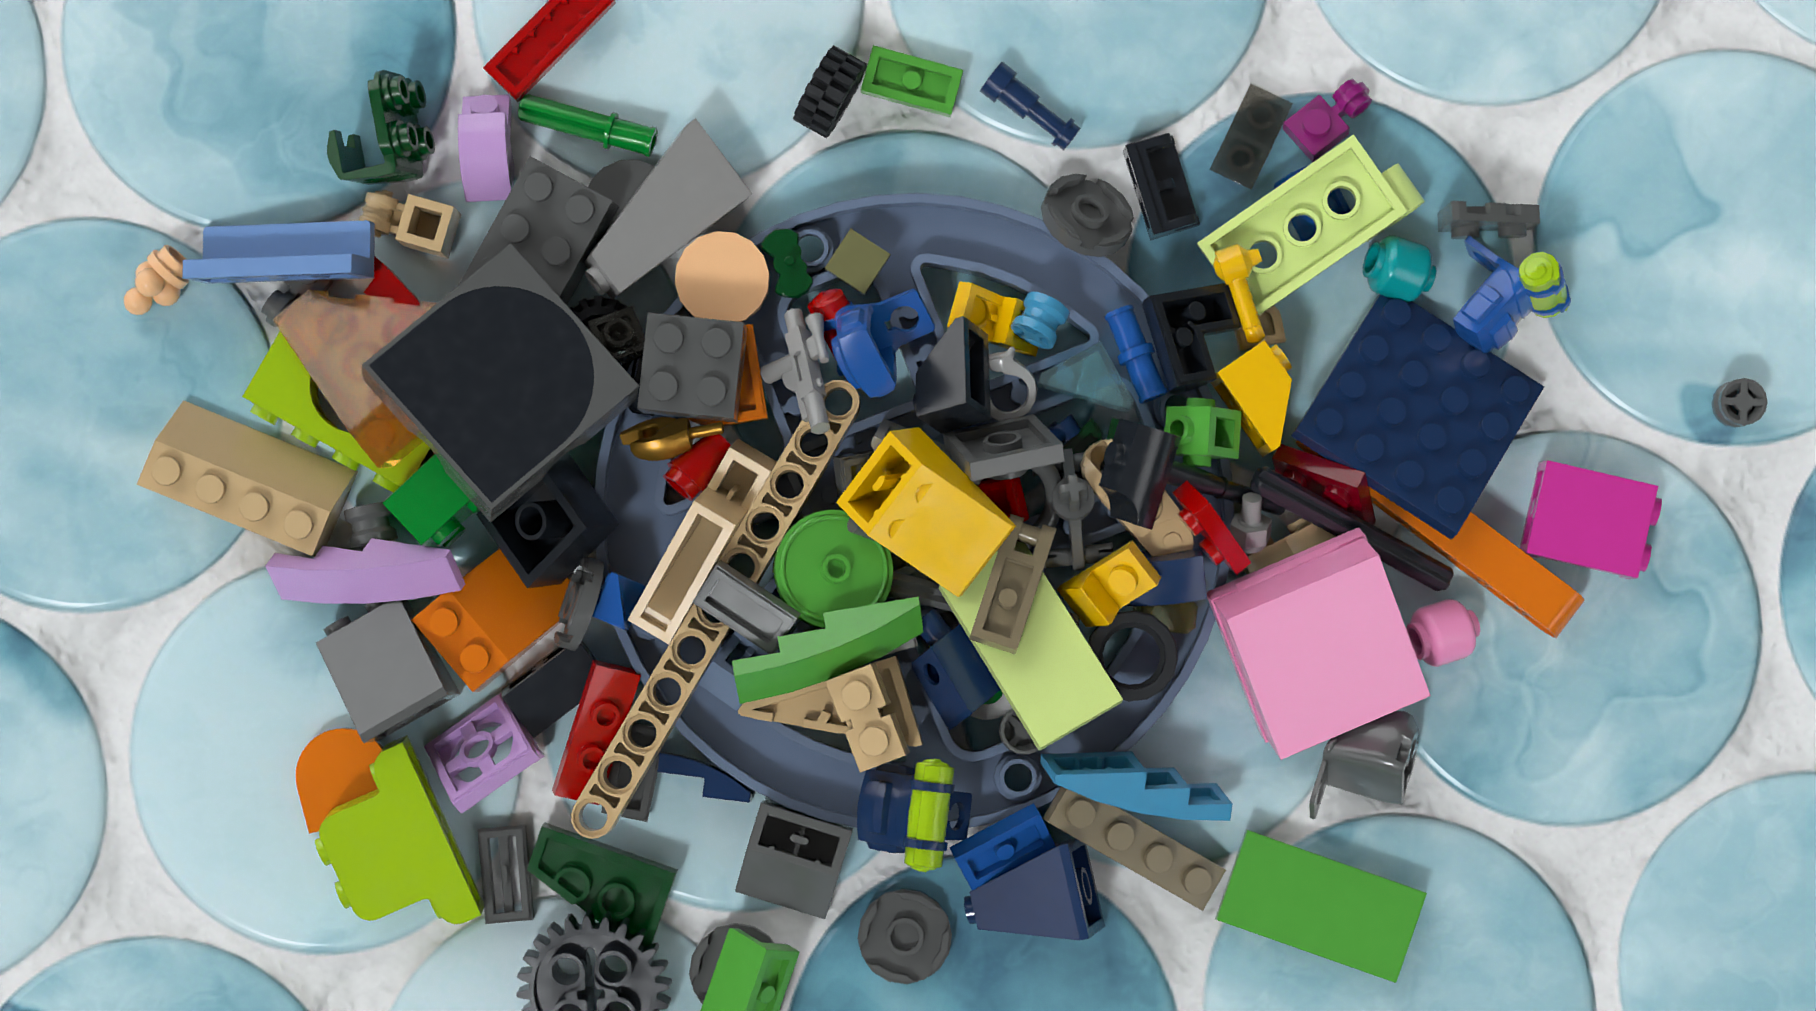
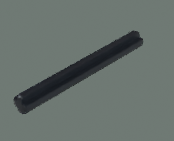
M1269 467L1258 468L1255 471L1250 482V488L1255 493L1336 537L1359 527L1366 535L1368 543L1379 554L1382 562L1435 591L1446 590L1449 587L1450 581L1454 576L1451 567Z

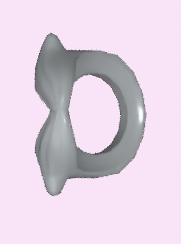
M1010 347L1004 352L990 354V370L1023 379L1028 390L1024 404L1010 412L1001 411L996 408L990 398L991 417L997 421H1003L1024 416L1031 410L1036 400L1038 388L1034 375L1015 359L1014 347Z

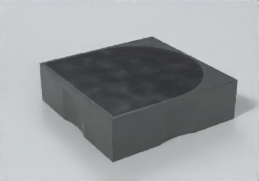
M511 243L362 364L364 382L408 431L415 434L432 449L448 476L490 522L540 482L552 465L563 455L579 445L585 444L634 403L639 389V385Z

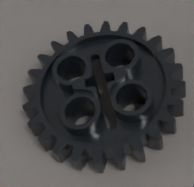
M587 910L582 924H579L571 913L568 914L564 921L565 930L553 921L547 929L549 938L541 934L536 936L533 944L538 951L527 950L523 960L529 966L521 967L517 974L518 979L529 984L521 986L516 996L521 999L530 1000L521 1011H563L562 1006L566 1004H574L582 1011H594V989L591 986H586L592 976V964L587 949L593 948L596 956L594 983L596 989H603L596 1003L597 1011H611L609 1003L615 1001L626 1004L630 1011H660L658 1009H667L671 1002V997L660 993L668 990L672 984V978L659 976V974L666 970L668 960H653V956L660 945L657 942L644 946L641 942L647 930L643 928L632 935L628 932L630 919L627 917L617 927L612 925V914L608 911L601 923H596L591 910ZM615 955L622 958L626 963L627 970L622 972L611 970L606 965L605 957ZM561 958L574 960L578 964L580 972L577 974H567L559 967L558 960Z

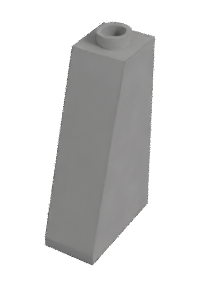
M696 118L689 122L677 135L583 262L588 268L585 275L599 294L607 293L610 299L613 300L752 195V192Z

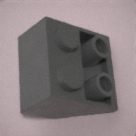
M763 800L760 803L747 845L735 892L826 919L853 828L824 821Z

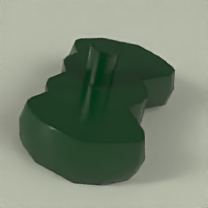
M776 228L766 235L761 242V249L774 258V270L779 275L775 292L784 298H799L810 290L814 281L807 272L806 263L801 259L802 250L798 245L799 234L791 229Z

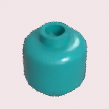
M1395 235L1383 238L1380 243H1373L1366 253L1362 267L1363 276L1367 278L1371 291L1392 299H1402L1406 303L1417 299L1422 292H1428L1434 284L1437 272L1436 266L1432 265V255L1428 247Z

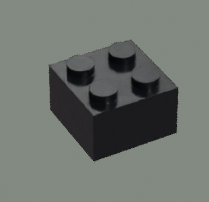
M568 452L552 465L540 482L492 522L481 511L476 514L527 588L562 584L579 566V561L589 556L619 525Z

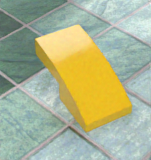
M959 281L947 323L948 328L955 318L964 316L988 334V343L1006 349L1014 347L1015 352L1035 357L1038 351L1037 346L1024 341L1011 329V324L1015 317L1022 315L1025 310L1024 301L1018 298L1001 296L974 283Z

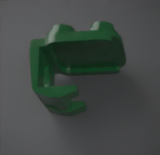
M387 70L377 71L374 74V79L368 80V93L377 141L385 163L366 168L360 135H348L347 146H344L342 133L337 130L329 131L327 144L329 163L340 180L361 184L399 183L421 179L423 177L422 161L427 160L428 155L435 152L434 137L428 126L421 127L418 124L417 114L419 109L426 107V94L423 85L419 80L412 81L401 74Z

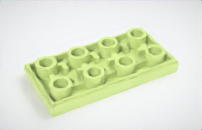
M1016 542L1014 550L1032 556L1025 543ZM998 551L992 556L962 596L957 597L939 585L938 589L969 638ZM1042 572L1016 654L971 640L1039 751L1121 704L1123 698L1044 572Z

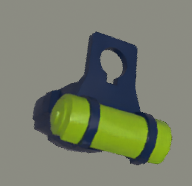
M926 759L923 762H917L916 769L906 765L882 764L877 766L876 769L866 770L857 806L858 840L867 842L868 848L893 854L905 853L904 863L917 871L927 872L941 868L944 851H947L948 845L945 840H964L967 838L972 794L954 791V768L940 759ZM957 803L959 817L956 825L952 828L950 821H947L948 812Z

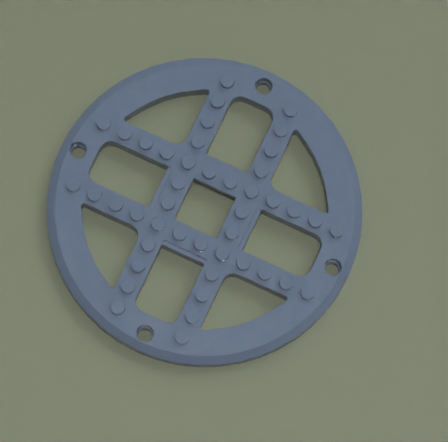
M927 193L874 195L836 202L798 214L748 239L764 255L770 273L769 292L759 311L746 321H743L745 325L753 324L760 369L762 366L789 354L785 334L788 331L784 314L790 310L792 304L798 299L784 298L775 292L779 275L774 270V258L761 249V242L766 235L776 228L796 231L799 234V241L806 236H815L822 241L824 251L821 257L816 261H804L807 266V272L814 280L810 290L803 294L806 295L841 281L826 271L825 266L851 228L891 255L872 284L878 293L880 301L915 288L918 290L935 323L934 331L899 347L915 390L916 372L945 333L921 273L923 267H931L982 277L1010 287L1024 295L1031 291L1046 294L1061 302L1069 310L1070 314L1067 322L1088 338L1086 343L1025 366L1034 375L1038 390L1031 410L1024 416L1038 415L1101 389L1114 388L1128 395L1133 403L1140 424L1164 431L1166 424L1164 407L1165 402L1171 396L1180 395L1186 399H1213L1208 386L1204 385L1182 393L1169 394L1168 391L1166 395L1158 399L1139 404V398L1126 366H1120L1117 356L1120 352L1104 316L1120 307L1133 305L1134 313L1147 343H1152L1155 349L1142 306L1144 299L1149 297V295L1105 256L1082 255L1066 248L1051 235L1042 219L1006 206L951 195ZM679 297L663 313L693 317L680 302ZM901 306L893 311L889 324L891 328L896 326L900 329H910L917 324L919 316L915 309L909 306ZM645 340L639 347L637 353H639L641 350H644ZM1155 349V353L1152 354V357L1154 359L1160 377L1163 381V384L1165 388H1167V384ZM639 358L637 359L635 375L637 373ZM633 361L627 370V373L630 376L632 373ZM1004 374L990 380V398L996 408L1001 411L1010 412L1024 404L1028 390L1023 379ZM762 378L765 394L782 435L783 453L802 421L795 392L786 388L783 379L768 384ZM912 400L853 423L834 456L872 450L871 441L884 418L908 429L919 427L930 439L944 444L943 434L916 417ZM626 408L605 426L597 462L595 491L619 525L595 549L597 559L604 563L602 587L608 573L611 574V572L618 573L646 587L693 501L700 495L698 494L692 501L685 499L675 504L667 505L666 498L669 484L663 475L669 470L667 464L674 458L661 461H647L636 458L630 450V445L622 444L619 436L620 432L638 423L657 417H672L675 419L685 417L647 416L634 414L629 408ZM991 417V420H989V421H985V422L978 423V424H975V425H971V426H968V427H964V428H961V429L970 428V427L979 426V425H984V424H989V423L998 422V421L995 420V419H993V418ZM810 432L803 437L801 442L803 453L810 457L822 455L828 447V439L824 434ZM1175 456L1174 461L1182 463L1183 457ZM833 458L801 511L803 517L824 510H839V506L836 503L838 497ZM1212 459L1211 467H1196L1218 477L1224 476L1227 480L1232 481L1229 459ZM794 472L783 474L777 482V491L785 498L798 496L804 487L802 477ZM1166 484L1165 491L1181 511L1183 507L1172 493L1178 487ZM1201 494L1210 502L1230 531V524L1234 518V502ZM1095 495L1094 507L1091 513L1081 520L1083 546L1092 545L1127 531L1116 518L1110 516V511ZM763 513L754 520L753 526L776 516L770 513ZM1041 513L1029 517L1023 523L1033 525ZM1060 518L1055 526L1056 532L1050 549L1070 548L1068 521ZM1199 533L1196 536L1193 535V549L1198 548L1203 555L1206 591L1208 592L1226 584L1229 567L1223 561L1216 566L1199 546V543L1205 539ZM1033 547L1032 549H1030V552L1032 553V555H1033V552H1034L1035 547ZM910 565L893 571L932 580ZM887 597L885 602L895 601L899 599ZM1208 598L1178 604L1142 606L1140 612L1153 615L1164 623L1176 641L1178 662L1173 678L1163 691L1147 700L1131 702L1123 700L1121 704L1041 751L1037 750L1027 755L1012 752L1002 742L978 751L963 750L956 745L950 736L947 726L912 670V662L919 657L916 647L887 654L871 661V663L897 656L924 743L917 747L908 746L910 753L907 754L905 761L892 760L885 764L906 765L916 769L917 762H923L926 759H940L942 762L953 767L954 791L972 794L968 828L996 823L1033 803L1036 808L1052 802L1061 786L1054 784L1041 765V754L1127 752L1165 713L1191 675L1209 639L1215 622V616ZM920 604L921 617L934 607ZM935 608L939 614L947 612V610ZM801 621L793 634L802 633V630L813 628V626ZM633 623L629 630H623L614 626L632 667L636 673L641 674L640 679L645 686L669 645ZM1132 628L1127 639L1106 669L1118 682L1128 685L1140 684L1149 679L1157 670L1160 660L1159 647L1154 638L1147 632ZM733 634L727 636L720 650L723 648V646L727 643V641L731 638ZM690 636L682 642L680 655L685 662L696 664L705 656V645L700 638ZM669 677L662 679L656 687L657 699L667 706L675 704L681 696L679 683ZM698 685L675 727L710 761L748 788L785 807L824 821L857 828V806L866 771L860 773L852 752L814 740L784 723L740 716L738 711ZM1013 764H1024L1031 771V783L1023 791H1013L1005 784V771ZM957 803L948 812L947 821H950L952 828L956 825L959 817Z

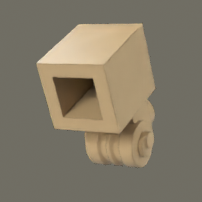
M387 190L375 191V193L367 192L364 200L366 205L362 207L363 215L359 217V221L367 220L375 224V237L380 238L381 234L396 235L395 240L404 247L449 259L461 218V213L455 207L408 194L406 203L402 204L398 203V199L392 198L393 192Z

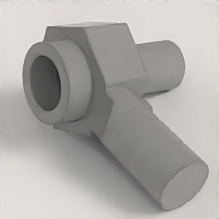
M1253 492L1243 495L1242 504L1234 502V518L1230 524L1231 534L1245 553H1258L1262 551L1271 536L1272 519L1261 513L1262 497Z

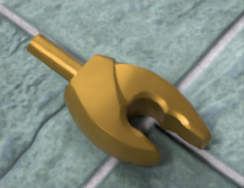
M657 417L638 423L620 432L619 436L623 445H630V450L636 458L647 461H661L674 458L692 449L693 439L724 434V426L722 422L691 427L688 418Z

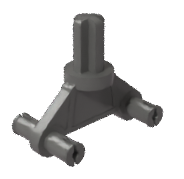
M1072 448L1063 449L1065 462L1054 464L1059 473H1062L1063 479L1056 484L1052 491L1051 503L1055 513L1060 518L1068 521L1070 548L1050 549L1044 569L1072 565L1073 571L1085 570V564L1097 563L1101 558H1105L1113 553V544L1110 542L1083 546L1081 520L1091 513L1094 507L1095 495L1088 482L1078 478L1077 474H1075V471L1081 472L1080 464L1085 452L1073 454ZM1103 461L1100 464V470H1104ZM1032 470V475H1033V477L1038 476V475Z

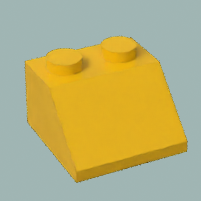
M1265 340L1217 372V379L1211 382L1228 409L1242 411L1241 428L1262 457L1277 449L1281 444L1292 378L1287 373L1292 368L1288 358L1277 345L1270 348Z

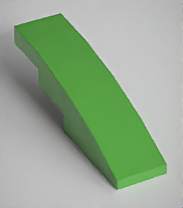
M919 596L823 613L825 629L778 636L779 653L732 660L739 703L742 704L791 693L833 679L874 661L923 633Z

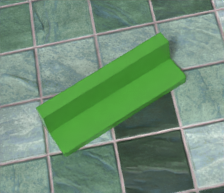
M730 928L700 1011H779L800 952L788 944L760 942L739 928Z

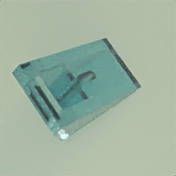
M1101 341L1041 373L1037 387L1125 413H1129L1134 401Z

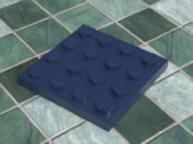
M1379 294L1291 436L1327 460L1365 472L1369 487L1452 540L1460 531L1544 386L1492 352L1486 354L1475 349L1458 336L1455 328L1413 301L1406 303L1402 299H1392Z

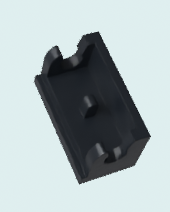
M1170 133L1125 145L1123 155L1150 241L1199 226L1200 221L1194 208L1173 135L1170 136Z
M581 641L575 651L557 647L502 689L503 700L533 738L580 703L593 659L597 660L583 641Z

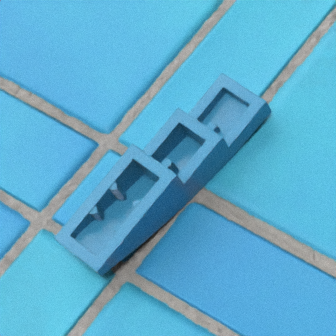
M1132 751L1041 754L1040 763L1054 784L1094 801L1136 813L1182 820L1230 821L1233 804L1217 783L1187 784L1175 767L1144 768Z

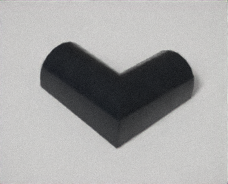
M1221 283L1151 295L1144 299L1142 303L1169 394L1197 389L1216 380L1217 376L1204 336L1236 331L1242 327L1229 285Z

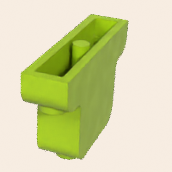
M408 735L388 743L383 747L375 762L369 765L378 789L333 808L320 826V838L315 840V846L325 866L332 864L339 881L335 882V889L341 904L345 909L352 907V910L359 918L367 921L380 919L424 899L430 901L439 919L443 918L451 924H462L481 916L484 910L483 899Z

